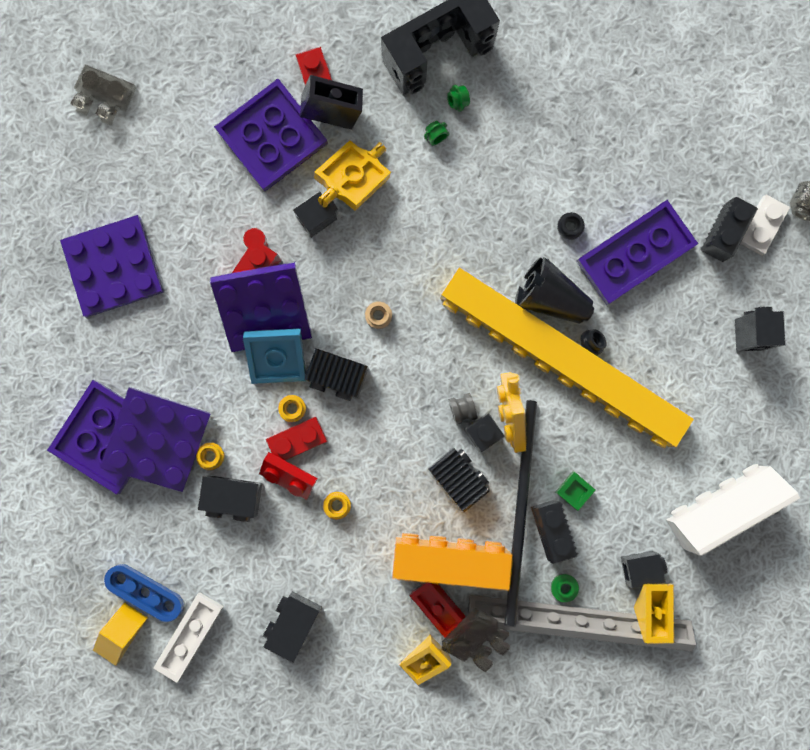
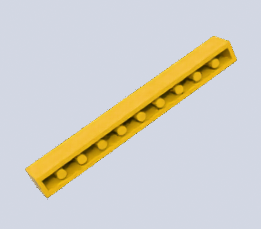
M460 267L441 294L440 299L444 301L442 305L455 314L457 311H460L467 316L465 320L476 328L483 326L490 331L488 335L499 343L506 341L512 345L511 350L522 358L529 356L536 361L534 365L543 372L549 373L551 370L559 376L557 380L569 388H572L574 385L582 391L580 395L592 403H595L597 400L605 406L604 411L615 418L619 416L629 421L628 427L638 433L645 431L652 436L650 441L663 449L666 446L677 447L694 419Z

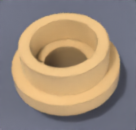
M384 302L371 303L365 311L366 322L375 329L385 328L392 320L390 307ZM382 311L384 314L383 319H374V313Z

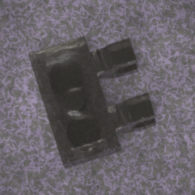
M85 64L74 86L78 93L74 95L70 104L77 107L76 111L87 116L94 99L103 102L99 105L95 114L101 117V122L111 126L118 109L127 111L136 86L131 82Z
M474 608L442 641V650L464 662L470 657L479 669L487 672L493 666L492 661L487 659L492 653V649L482 644L488 641L491 647L503 656L510 649V645L504 642L509 637V632L501 628L498 629L497 619Z

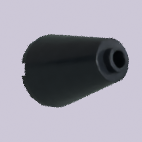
M540 257L532 264L524 276L527 279L524 289L519 286L517 290L515 304L526 310L578 324L588 321L592 317L595 309L593 307V300L549 259L544 257L542 259Z

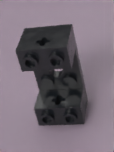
M446 0L382 36V61L402 95L404 96L409 92L410 94H415L422 90L426 83L427 60L423 53L431 48V44L438 40L444 42L454 35V31H456L471 57L480 54V56L485 55L495 45L500 20L488 0Z

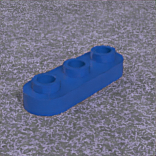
M126 564L116 565L105 574L104 583L111 593L163 622L173 621L183 611L184 603L179 594ZM119 573L125 575L126 580L124 583L118 581ZM143 587L149 589L150 594L148 597L142 595L141 590ZM166 601H171L174 604L173 610L166 609Z

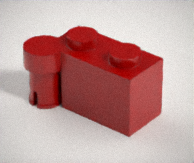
M251 228L245 232L243 242L248 249L232 273L276 266L281 262L279 255L268 248L267 238L260 229Z

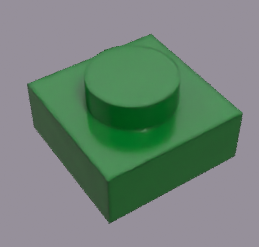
M572 471L555 493L576 511H579L596 489L576 472Z

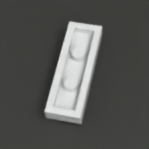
M201 592L198 593L153 669L178 683L224 606Z

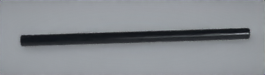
M532 400L526 401L525 408L526 451L521 452L511 551L510 586L507 591L504 622L505 626L516 627L537 401Z

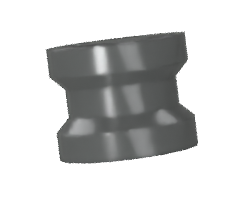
M470 393L464 394L460 399H448L456 425L462 424L463 420L478 419Z

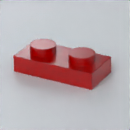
M321 47L295 54L305 85L310 75L332 80Z
M313 417L266 439L271 453L285 461L328 442L317 417Z
M270 452L264 458L259 475L263 476L268 482L276 483L287 489L292 495L302 497L305 500L309 498L318 479Z
M424 582L409 595L445 639L465 626L468 618L438 583Z

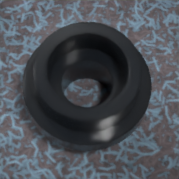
M574 212L565 213L557 223L559 234L568 240L578 238L585 228L583 218ZM572 222L575 225V230L569 231L566 228V223Z
M586 330L581 335V346L596 356L600 355L607 345L605 336L599 330Z

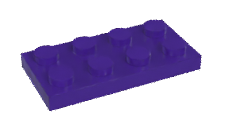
M667 199L580 257L576 262L605 304L608 305L698 245V242Z

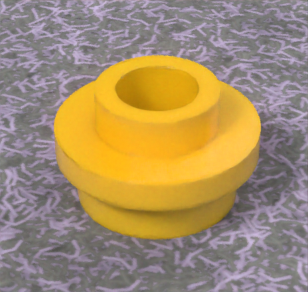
M288 395L280 401L278 411L285 421L297 422L304 417L306 405L299 396ZM292 403L297 405V412L294 414H290L287 409Z
M216 443L203 444L199 447L196 454L197 463L205 470L219 468L225 457L223 449ZM209 451L215 453V459L212 462L206 458V454Z
M332 492L325 498L323 509L328 517L339 520L348 515L351 509V502L346 494ZM335 500L342 502V509L339 511L334 510L332 507V503Z

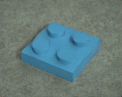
M301 329L244 332L243 341L251 384L306 381L304 380L306 366Z

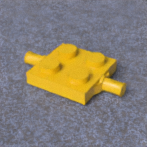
M351 140L341 147L314 172V179L327 189L318 198L320 205L323 204V207H327L335 198H338L356 211L390 179L391 171L385 168L378 160L386 152V147L379 142L373 149L367 151L358 147Z
M512 372L500 374L501 386H497L498 400L502 403V405L498 406L499 418L501 422L505 421L506 423L504 433L507 443L510 442L515 453L526 451L525 412L520 399L519 376L512 374Z

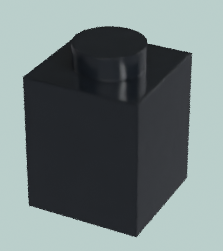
M320 191L293 209L295 216L311 238L338 220L335 213L338 208L333 201L327 207H323V204L320 205L318 202V198L322 196Z
M489 413L464 429L479 452L485 451L505 437Z
M649 551L621 556L625 583L629 587L637 588L643 587L644 584L666 582L664 574H667V565L665 559L659 553Z

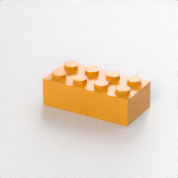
M402 533V538L396 537L392 579L509 590L512 554L505 546H502V543L495 541H485V546L474 543L472 539L458 538L457 543H452L442 536H430V540H421L418 534Z

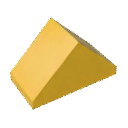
M644 584L634 605L644 642L674 643V585Z
M125 602L99 632L93 651L116 666L148 617Z
M430 634L399 665L417 685H420L451 666V659L446 650Z

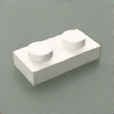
M768 195L762 197L757 207L758 210L740 243L761 256L766 254L790 209L789 206Z

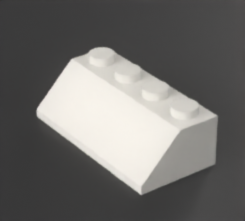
M755 464L743 470L744 475L736 480L730 478L720 483V489L711 494L708 491L695 498V504L689 507L683 505L671 512L673 516L666 521L684 550L701 556L800 499V496L774 469Z

